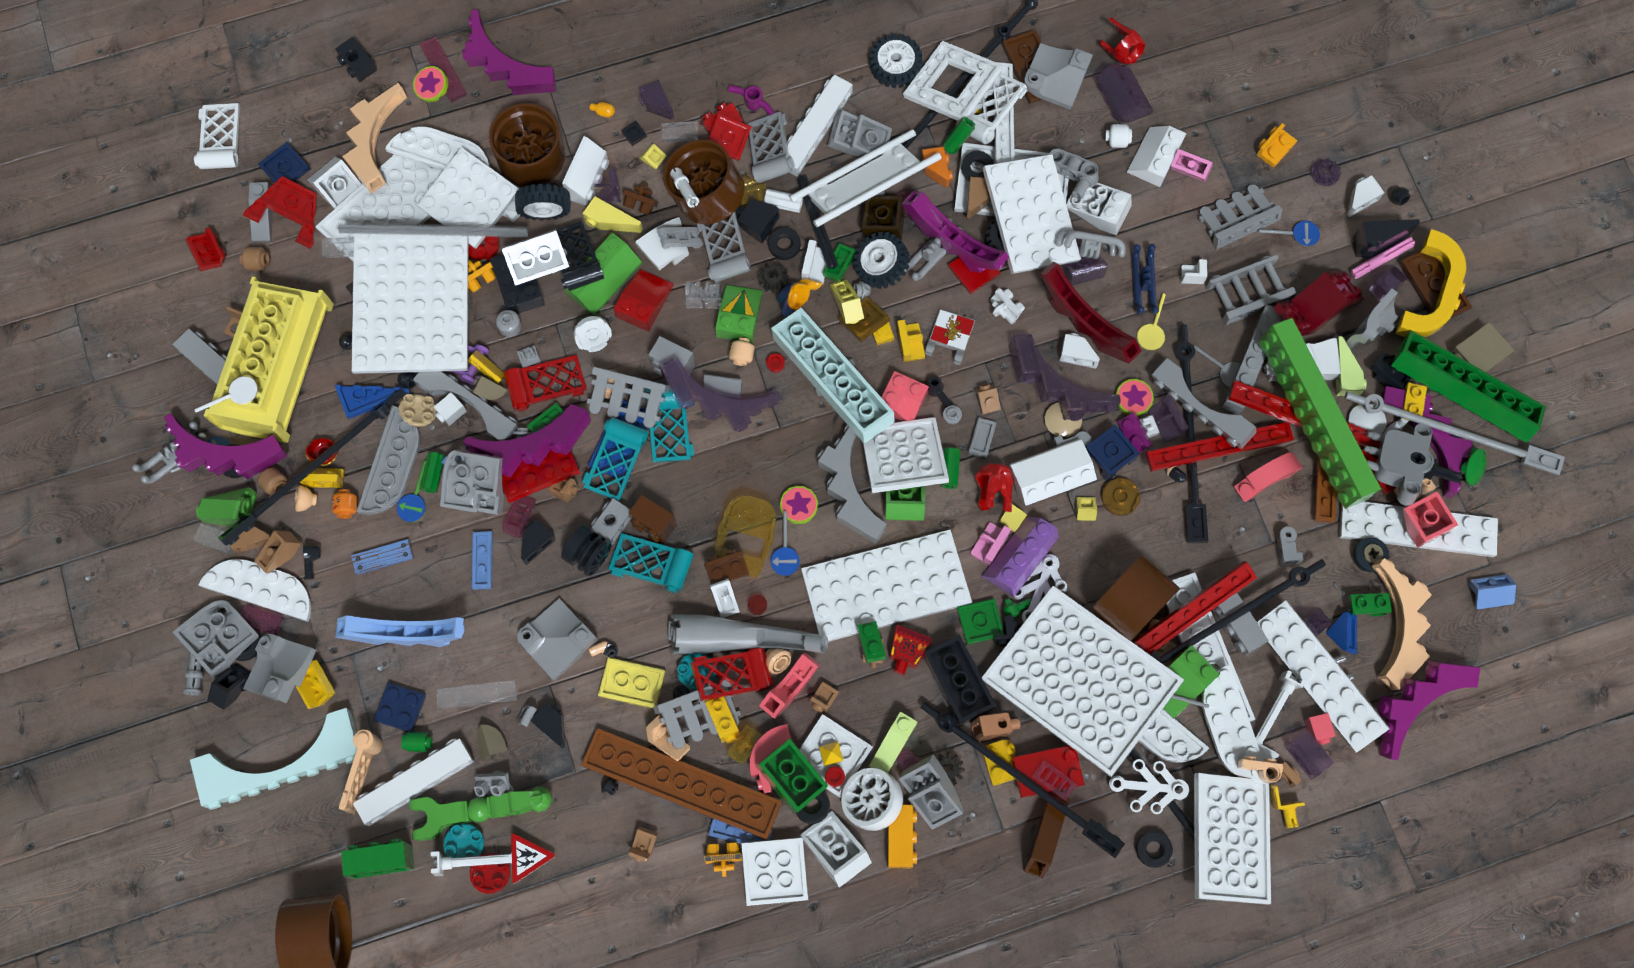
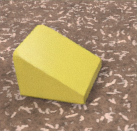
M653 143L647 147L639 158L652 168L657 169L667 155Z
M1076 497L1077 520L1095 521L1097 516L1096 498Z
M1012 504V512H1005L999 522L1015 533L1026 519L1027 514Z

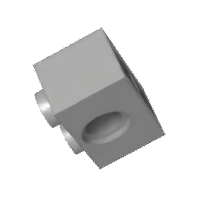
M613 498L611 502H607L604 505L603 513L600 517H596L593 520L591 530L595 532L596 537L602 536L604 541L608 540L613 545L630 522L628 514L630 509ZM609 518L616 519L612 525H607L606 521Z

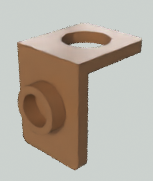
M227 306L226 310L232 318L224 333L234 338L235 333H232L231 328L233 325L239 324L243 311Z

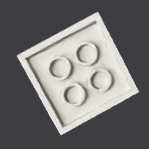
M822 714L799 750L824 781L825 773L830 767L837 766L844 771L845 780L841 786L831 787L828 785L826 788L841 798L845 784L852 775L858 772L873 746ZM838 741L843 761L824 766L819 746Z
M803 837L742 843L747 906L808 900Z

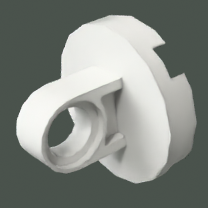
M589 316L582 319L576 325L573 332L577 346L589 352L600 351L606 347L609 337L611 338L612 336L611 328L606 320L597 316Z

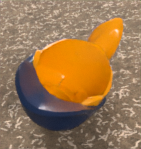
M802 279L798 283L794 282L784 286L778 294V303L783 308L782 314L788 317L800 309L808 300L810 290H817L822 286V282Z

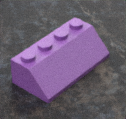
M1027 516L982 577L1015 597L1059 538L1057 527L1042 518Z

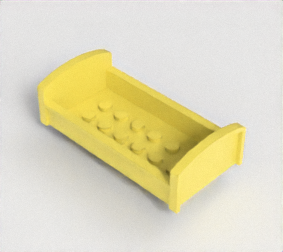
M252 277L250 281L252 286L212 401L228 395L231 383L243 376L250 377L256 382L258 388L257 395L247 404H237L231 398H228L206 409L204 417L222 430L258 439H265L274 435L280 442L288 443L290 434L286 430L326 311H332L334 303L323 290L315 293L259 282L256 277Z

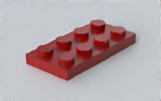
M550 450L539 466L522 461L511 477L502 475V488L508 503H511L580 474L571 450L567 455Z

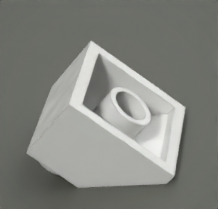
M336 156L308 179L316 191L334 209L361 185L342 159Z

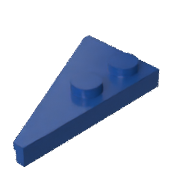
M335 385L348 419L373 410L400 389L405 395L411 394L408 388L404 389L402 387H361L360 385L346 387Z

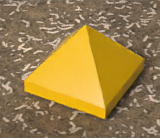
M838 741L819 746L824 766L843 761Z

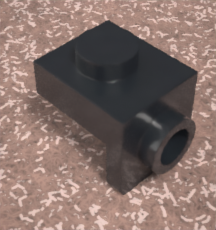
M1013 615L1004 617L1005 635L995 636L993 643H998L999 646H1007L1015 633H1017V621L1013 620Z

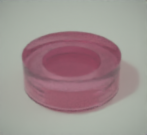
M911 751L901 753L898 758V766L901 770H905L918 763L916 754Z

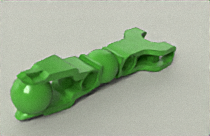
M537 786L530 791L508 792L501 796L486 798L476 797L470 802L466 800L440 804L437 800L429 797L410 800L409 808L411 810L424 811L427 815V823L424 827L412 832V840L425 841L437 839L446 827L473 821L483 822L489 817L493 819L521 815L532 810L542 812L549 808L553 798L547 788Z

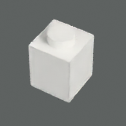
M452 393L448 394L434 406L437 412L435 416L441 423L445 421L449 426L467 412Z

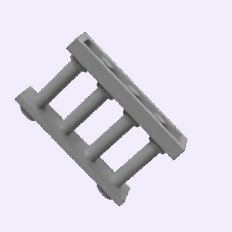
M1277 255L1272 257L1265 256L1257 263L1223 276H1213L1210 279L1206 289L1208 291L1216 288L1227 310L1222 319L1225 326L1260 313L1266 304L1274 307L1278 303L1293 300L1296 295L1294 287L1284 288L1273 267L1278 260ZM1263 269L1267 270L1277 290L1276 294H1267L1256 272ZM1250 276L1260 296L1259 300L1255 302L1250 300L1240 278ZM1233 282L1243 302L1242 307L1236 308L1233 306L1223 287L1224 284Z

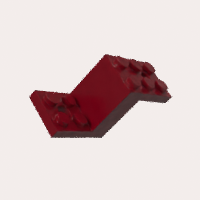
M1331 271L1322 274L1293 300L1278 303L1273 309L1283 321L1293 318L1301 336H1306L1317 332L1348 305L1361 303L1364 297L1362 296V290L1350 282L1351 277L1345 271Z

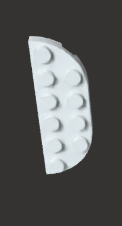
M413 127L409 131L402 134L399 133L390 140L385 148L389 153L444 171L462 147L490 167L484 152L475 143L429 127Z
M233 559L219 563L211 568L199 583V586L306 622H309L311 616V599L304 585L298 579L276 569L270 573H265L256 563L248 560Z
M1227 665L1217 670L1220 675L1203 690L1202 703L1209 704L1210 707H1202L1217 755L1224 767L1231 774L1239 778L1254 779V782H1262L1258 777V771L1237 768L1238 760L1244 759V756L1257 757V761H1264L1231 665Z
M1162 709L1139 740L1144 747L1157 757L1175 763L1192 761L1209 749L1208 746L1177 720L1173 719L1164 709Z

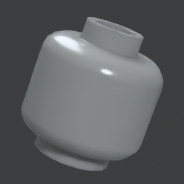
M504 310L496 318V326L503 336L513 337L520 332L522 323L516 312Z

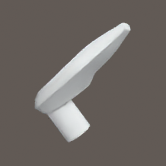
M1400 418L1387 427L1383 435H1386L1389 430L1401 431L1409 420Z

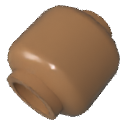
M247 247L240 254L239 260L247 271H263L269 265L270 257L268 252L262 247Z
M274 467L263 470L258 478L259 487L271 496L287 483L286 476Z

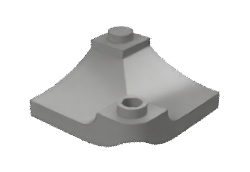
M1040 43L1024 79V84L1027 86L1026 89L1038 98L1071 110L1093 55L1077 48L1076 50H1065Z
M1391 289L1346 343L1350 350L1359 342L1365 344L1368 339L1373 341L1378 334L1383 336L1386 331L1390 333L1397 325L1394 322L1399 317L1395 314L1394 301L1398 292Z
M462 449L451 451L446 458L443 470L440 507L475 513L485 512L496 515L502 513L505 496L502 489L503 458L472 453ZM458 455L462 458L461 462L458 461Z
M560 598L534 621L527 623L517 635L519 643L553 681L583 656V653L597 641L592 632ZM529 633L531 635L529 639H524L525 634Z
M224 600L215 601L205 606L173 631V634L214 680L229 670L236 658L259 637L231 604Z
M265 634L260 638L255 648L257 659L243 689L287 704L294 686H301L316 650L273 634Z

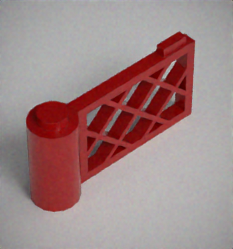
M577 355L522 369L511 368L504 372L512 407L519 412L528 410L531 404L571 394L573 397L584 395L583 391L587 390ZM574 361L576 367L573 372L564 368L566 363ZM549 367L559 369L554 377L545 373ZM535 371L540 375L535 382L528 378L527 373ZM561 371L570 375L566 383L557 379ZM543 376L552 380L547 388L539 384ZM574 377L580 381L581 386L573 388L568 384ZM554 382L563 386L560 392L550 390ZM536 386L545 391L542 396L534 398L533 391Z
M749 648L748 652L707 659L706 656L695 657L694 662L691 663L701 702L748 692L765 691L774 687L771 673L766 665L764 648ZM742 658L744 664L742 670L733 665L735 659ZM718 662L728 666L724 674L715 668ZM703 665L709 669L706 677L699 673L698 666ZM730 668L739 674L736 681L726 676ZM712 672L721 677L717 685L708 679ZM742 676L748 680L750 687L744 688L738 684ZM723 680L733 685L730 691H725L720 687ZM705 683L715 689L711 695L705 696L703 689Z

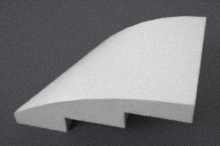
M679 217L656 227L635 242L637 247L659 271L670 262L676 265L689 255L687 247L663 249L661 245L662 239L657 233V230L662 227H682Z

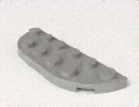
M396 406L391 408L357 509L358 514L372 515L388 510L401 499L407 488L420 448V433L417 426L409 425L401 418L399 409Z

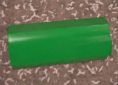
M962 117L943 142L945 151L950 154L957 153L975 129L976 124L973 120H970L968 117Z
M944 448V459L949 483H942L941 487L956 489L958 486L960 449Z
M436 452L428 453L420 487L421 491L432 494L438 492L443 469L441 462L445 458L444 455Z

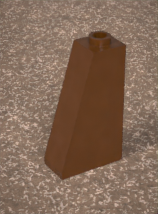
M1050 793L1068 807L1070 799L1065 798L1060 793ZM1048 802L1045 804L1023 871L1042 879L1051 866L1065 815Z

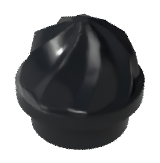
M1397 187L1391 193L1393 203L1399 206L1407 203L1411 197L1409 190L1404 187Z
M400 372L397 382L404 389H412L416 385L413 380L416 375L413 372Z

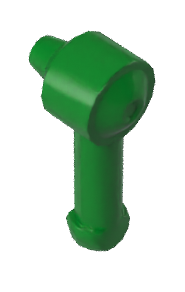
M1033 597L1018 604L1012 602L1010 598L1004 600L1005 606L1003 610L1005 615H1013V618L1016 617L1021 610L1030 606Z

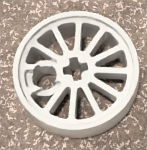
M877 768L862 769L852 775L845 784L841 797L842 809L846 817L861 829L869 831L881 830L891 825L898 817L903 805L902 789L897 780L886 771ZM873 780H875V785L872 788H870V785H872ZM860 787L863 791L861 792V794H856L858 788ZM854 798H860V801L854 803ZM862 807V808L855 814V811H854V810L857 809V808ZM865 814L864 820H860V818Z

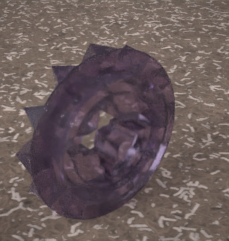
M1321 158L1314 163L1311 175L1318 184L1331 186L1337 183L1341 176L1340 167L1336 165V161L1332 162L1329 158L1326 160ZM1327 168H1328V169L1330 168L1329 173H1327V174H1325L1324 176H1322L1324 170H1326Z

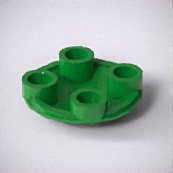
M1473 448L1467 463L1465 462L1462 465L1461 473L1465 474L1466 483L1470 486L1478 484L1485 473L1487 455L1483 449Z

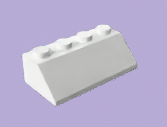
M1077 439L1009 464L1018 498L1026 506L1097 480L1093 462L1082 439Z

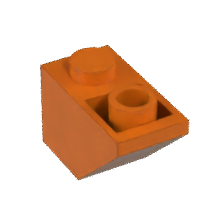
M944 147L922 150V161L938 152L940 153L942 159L923 170L926 176L943 187L948 188L950 180H953L952 170H948L949 155L945 153Z

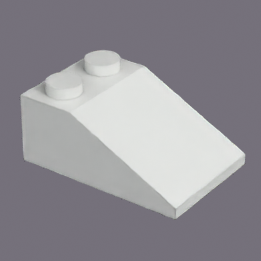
M833 811L828 813L822 822L812 825L800 834L803 837V841L839 888L872 863L867 851Z

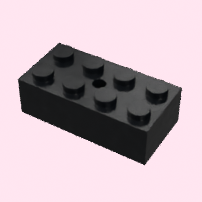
M960 635L924 652L923 658L951 713L955 716L959 727L995 709L996 704ZM960 679L962 685L957 684L955 680Z

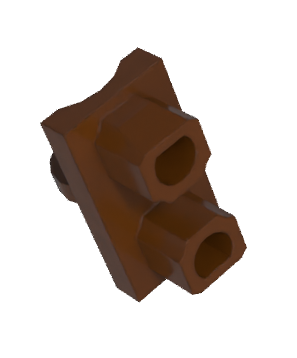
M644 182L641 187L635 185L634 190L638 191L639 194L624 189L623 195H625L623 206L634 210L636 201H640L642 204L639 212L650 215L653 207L657 208L659 202L645 197V195L652 196L653 191L648 190L647 183Z

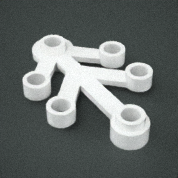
M1045 555L1030 575L1032 577L1042 572L1040 579L1021 587V594L1014 597L1015 599H1021L1024 595L1035 590L1029 609L1025 610L1022 614L1023 622L1027 620L1026 616L1031 614L1038 606L1043 592L1046 595L1051 589L1048 584L1050 574L1056 583L1055 587L1058 589V586L1063 584L1065 588L1060 591L1063 593L1067 591V584L1061 579L1057 571L1060 565L1059 560L1054 555ZM1048 561L1053 562L1051 566L1046 565Z
M1141 759L1133 762V768L1139 771L1148 782L1127 781L1118 775L1113 776L1109 781L1110 788L1115 792H1120L1124 788L1147 791L1138 800L1131 802L1130 808L1133 812L1141 811L1143 805L1159 792H1166L1168 794L1159 802H1154L1151 805V811L1154 814H1160L1163 808L1173 799L1182 800L1189 793L1188 784L1181 779L1175 780L1162 761L1155 762L1153 768L1156 773H1160L1168 784H1160L1145 767V763ZM1138 761L1142 762L1143 768L1137 769L1135 763ZM1158 763H1161L1164 768L1162 771L1156 770V765ZM1115 780L1121 781V786L1119 788H1116L1113 785V782ZM1181 786L1183 788L1182 793H1176L1175 787ZM1138 802L1140 809H1133V803ZM1155 804H1159L1161 806V810L1159 812H1155L1153 810V806Z

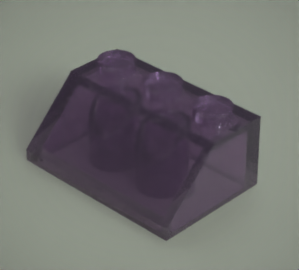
M1111 64L1096 76L1098 87L1104 92L1106 102L1112 107L1114 117L1119 122L1130 123L1154 112L1131 68Z

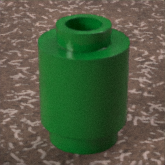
M408 732L407 734H402V750L407 752H427L428 748L432 747V736H429L428 732Z

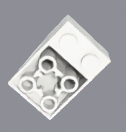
M1096 183L1088 187L1082 199H1077L1071 194L1066 206L1068 210L1098 229L1117 235L1132 206V200L1129 193Z

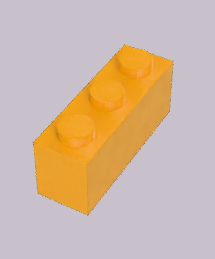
M902 805L898 817L888 826V868L912 869L913 864H917V851H913V843H917V831H913V823H917V810H913V805Z

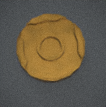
M1125 478L1109 481L1103 488L1101 495L1102 504L1106 510L1117 516H1126L1134 512L1141 498L1136 484Z

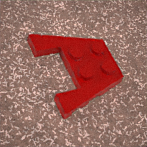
M282 176L244 211L243 216L259 223L265 209L268 208L302 225L295 242L311 249L313 246L316 193Z

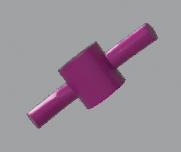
M729 85L728 92L744 96L745 105L749 110L756 111L762 107L768 115L776 113L763 100L762 91L759 87L751 86L745 89Z

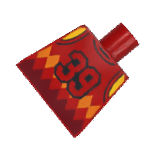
M897 625L890 659L896 662L893 672L904 676L907 667L916 669L924 652L930 646L932 638Z

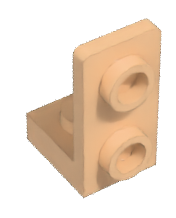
M659 714L646 727L648 741L674 760L679 761L690 750V746L685 743L683 748L676 749L672 743H667L666 738H669L665 723H660L659 719L662 716Z

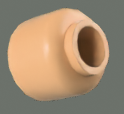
M739 338V340L731 343L729 359L732 360V364L747 366V364L752 362L755 346L749 343V339Z

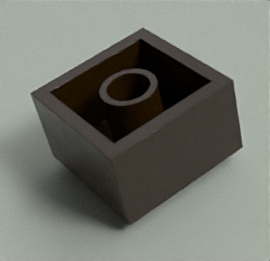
M873 196L865 201L862 225L865 238L868 236L871 239V234L874 233L878 236V232H883L884 234L889 232L902 240L905 216L902 196Z

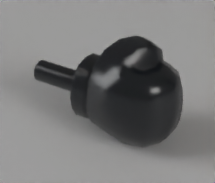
M350 332L341 335L339 338V345L343 350H352V333Z

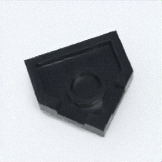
M1381 354L1370 367L1371 370L1377 373L1374 378L1385 387L1394 386L1397 389H1403L1412 377L1392 367L1395 355Z

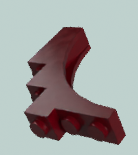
M1052 262L1040 273L1052 296L1050 301L1055 311L1071 318L1077 332L1091 337L1100 352L1128 364L1142 352L1134 337L1122 332L1105 320L1080 296L1064 275L1058 263Z

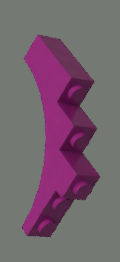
M478 9L471 10V17L468 18L469 27L472 28V33H469L470 42H465V49L462 50L463 59L467 60L469 67L485 66V73L489 74L490 80H507V87L511 89L513 95L556 92L553 67L526 65L512 60L501 53L485 35Z
M913 191L902 202L903 207L925 236L940 239L941 245L946 252L958 255L970 271L998 270L1004 266L1005 261L1009 258L1006 251L989 247L963 232L937 209L924 192Z
M1386 386L1380 393L1384 404L1403 410L1406 390ZM1426 395L1423 417L1453 426L1451 425L1452 418L1431 414L1433 409V403H1431L1432 396ZM1408 421V423L1414 428L1417 424H1420L1414 421ZM1431 427L1432 437L1430 446L1437 456L1440 467L1461 473L1462 465L1468 461L1473 449L1471 448L1472 441L1451 437L1452 434ZM1443 479V497L1452 498L1455 494L1459 493L1461 482L1455 483Z
M570 404L564 413L551 424L525 437L506 441H486L467 436L463 443L469 452L503 458L502 475L511 477L522 461L539 466L550 450L567 455L587 428L591 419L586 409Z
M171 413L164 417L167 422L165 424L166 429L176 438L173 440L178 448L174 451L177 456L175 461L180 469L184 468L189 473L204 464L209 472L213 471L217 476L234 468L239 476L243 475L248 480L288 456L280 441L274 435L247 445H214L189 434L179 420Z
M1428 660L1425 669V680L1404 678L1402 698L1381 696L1378 706L1379 715L1385 717V723L1390 729L1382 735L1380 756L1391 760H1398L1406 733L1418 714L1429 703L1447 692L1461 688L1478 687L1480 667Z

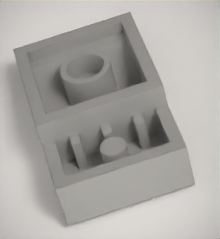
M841 110L835 116L827 146L846 154L862 157L888 143L892 128L864 115L857 117Z
M934 754L902 771L898 779L909 792V801L932 830L964 813L952 782Z

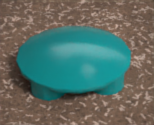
M688 654L679 662L677 668L678 678L686 688L697 690L691 663L694 662L695 657L706 656L707 659H711L707 654ZM703 665L698 666L699 673L706 677L709 669ZM712 672L708 679L713 682L716 674Z
M471 824L454 825L444 838V853L447 857H452V859L477 857L481 855L484 849L483 835L477 827Z

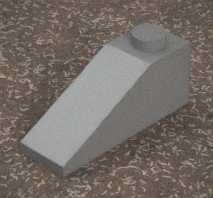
M268 182L250 183L249 207L271 187ZM266 208L259 223L250 219L252 242H271L272 210Z

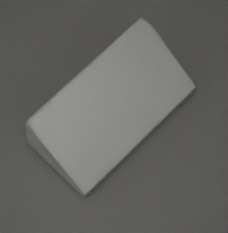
M704 375V394L735 399L741 398L743 387L741 379Z

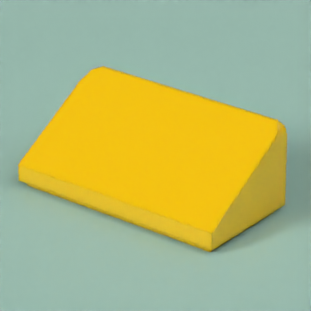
M478 350L469 357L468 361L492 382L498 384L504 377V372Z

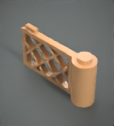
M360 730L353 737V743L357 751L338 808L350 814H355L356 808L353 803L361 795L372 756L378 754L383 746L382 740L368 730Z

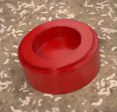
M779 353L770 354L767 357L766 366L773 373L781 372L785 367V359Z
M833 766L826 771L825 781L829 786L839 787L844 783L845 773L840 767Z

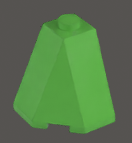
M244 488L202 498L201 503L196 509L197 518L202 522L231 527L245 514L253 511L258 493L252 488Z

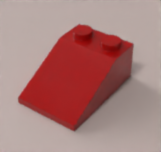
M640 269L622 292L614 307L616 318L649 332L674 284Z
M1070 746L1012 758L1014 768L1048 793L1073 790L1085 785L1077 751ZM1017 780L1020 798L1037 795Z

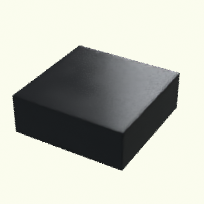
M637 121L621 130L631 146L647 137Z

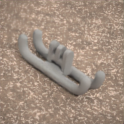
M932 237L910 259V263H907L909 268L908 270L904 269L905 272H908L922 257L928 261L917 273L912 274L913 281L922 279L947 253L943 247L940 248L941 241L937 237Z
M1063 230L1059 233L1055 242L1056 246L1060 247L1065 239L1064 246L1070 248L1075 238L1082 239L1080 256L1098 259L1101 243L1109 245V254L1111 256L1116 255L1117 247L1120 258L1124 257L1126 253L1125 244L1121 239L1082 231Z
M190 422V429L187 432L194 436L198 430V425L196 422ZM198 434L200 440L207 441L206 434ZM172 441L141 465L134 464L132 469L138 473L144 472L163 460L166 463L165 466L150 476L143 475L141 477L143 483L150 484L156 482L170 472L171 469L178 466L175 461L177 456L174 453L178 448L174 441Z

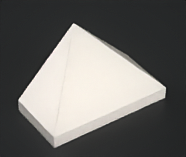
M729 579L710 585L721 618L740 612Z

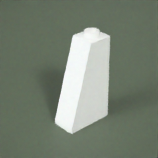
M1337 338L1313 344L1324 380H1336L1341 374ZM1267 362L1264 367V373L1268 376V382L1277 381L1273 368Z

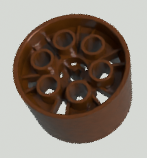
M530 103L516 104L504 109L492 122L489 131L490 146L498 167L507 180L525 187L534 184H546L559 174L565 162V148L558 124L548 110ZM550 133L554 135L552 137L545 139ZM505 140H508V141H510L512 144H508V143H504V142H505Z
M694 140L682 145L673 152L664 167L663 182L666 190L682 213L695 223L714 224L723 221L736 211L743 199L745 190L743 178L726 150L714 141ZM675 168H680L683 175L687 179L690 178L689 185L699 199L697 206L695 203H693L694 207L687 205L684 196L676 188L674 180L670 175L672 169L676 172Z
M1141 555L1100 598L1092 610L1111 628L1132 641L1178 592L1180 587L1146 556Z
M341 894L285 899L281 903L275 928L276 954L280 968L349 967L352 953V925L348 905Z

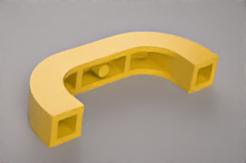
M1433 229L1426 235L1421 253L1433 256L1442 263L1445 269V278L1435 311L1432 314L1418 315L1405 311L1400 317L1395 334L1406 337L1411 330L1423 337H1428L1439 331L1451 318L1454 310L1458 309L1460 304L1458 297L1465 288L1463 280L1466 273V260L1461 248L1448 235Z

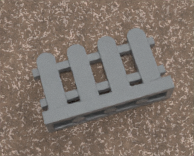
M1256 185L1248 186V195L1243 196L1240 192H1234L1231 197L1232 202L1227 203L1225 200L1219 199L1215 205L1216 209L1213 211L1209 207H1202L1198 220L1200 223L1204 222L1209 228L1208 234L1210 237L1214 236L1212 245L1217 250L1259 229L1280 221L1282 208L1279 205L1275 206L1273 201L1269 203L1263 195L1265 193L1263 188L1259 189ZM1252 200L1257 209L1253 210L1247 201ZM1236 207L1242 216L1237 217L1232 208ZM1219 214L1226 222L1223 225H1221L1219 220L1216 218V216Z
M593 367L592 374L597 375L596 380L592 379L591 384L595 386L592 398L587 400V403L590 404L589 409L591 413L598 414L601 412L602 407L608 408L607 414L610 418H617L620 412L626 413L625 419L628 423H635L638 416L644 418L643 423L647 428L654 427L656 421L660 422L661 417L658 416L661 402H665V398L662 395L663 393H669L670 385L600 367ZM609 379L615 380L614 385L608 383ZM627 383L633 385L632 389L626 388ZM607 388L613 389L610 403L604 402ZM645 388L651 389L650 394L644 393ZM625 393L631 394L627 408L622 407ZM643 397L649 399L645 413L640 412Z
M723 680L720 685L725 691H728L727 687L733 686L726 680ZM710 685L703 687L705 696L712 694L715 690ZM698 690L653 706L655 714L661 713L662 715L659 721L661 724L665 723L669 738H666L667 743H672L676 749L684 747V737L689 735L692 741H701L703 738L702 730L708 728V731L713 735L718 734L705 703L707 701H700ZM732 696L724 697L738 726V716L741 715L740 710H735L731 699ZM697 699L699 704L693 706L691 701ZM679 706L681 711L675 713L673 708ZM699 709H701L706 722L702 725L699 724L695 713ZM681 716H683L687 731L684 732L681 731L677 720Z

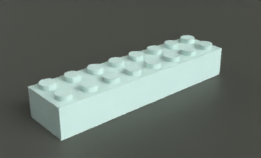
M802 308L771 328L773 340L864 444L895 422L894 411Z

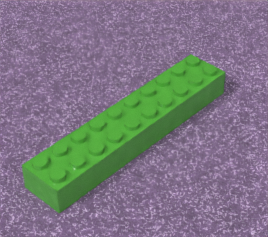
M1293 318L1272 325L1258 340L1260 348L1265 352L1268 363L1277 376L1278 383L1282 385L1285 396L1294 409L1295 416L1299 418L1303 431L1311 442L1313 451L1317 453L1320 464L1329 477L1330 484L1338 494L1340 503L1347 509L1366 501L1380 491L1381 487Z

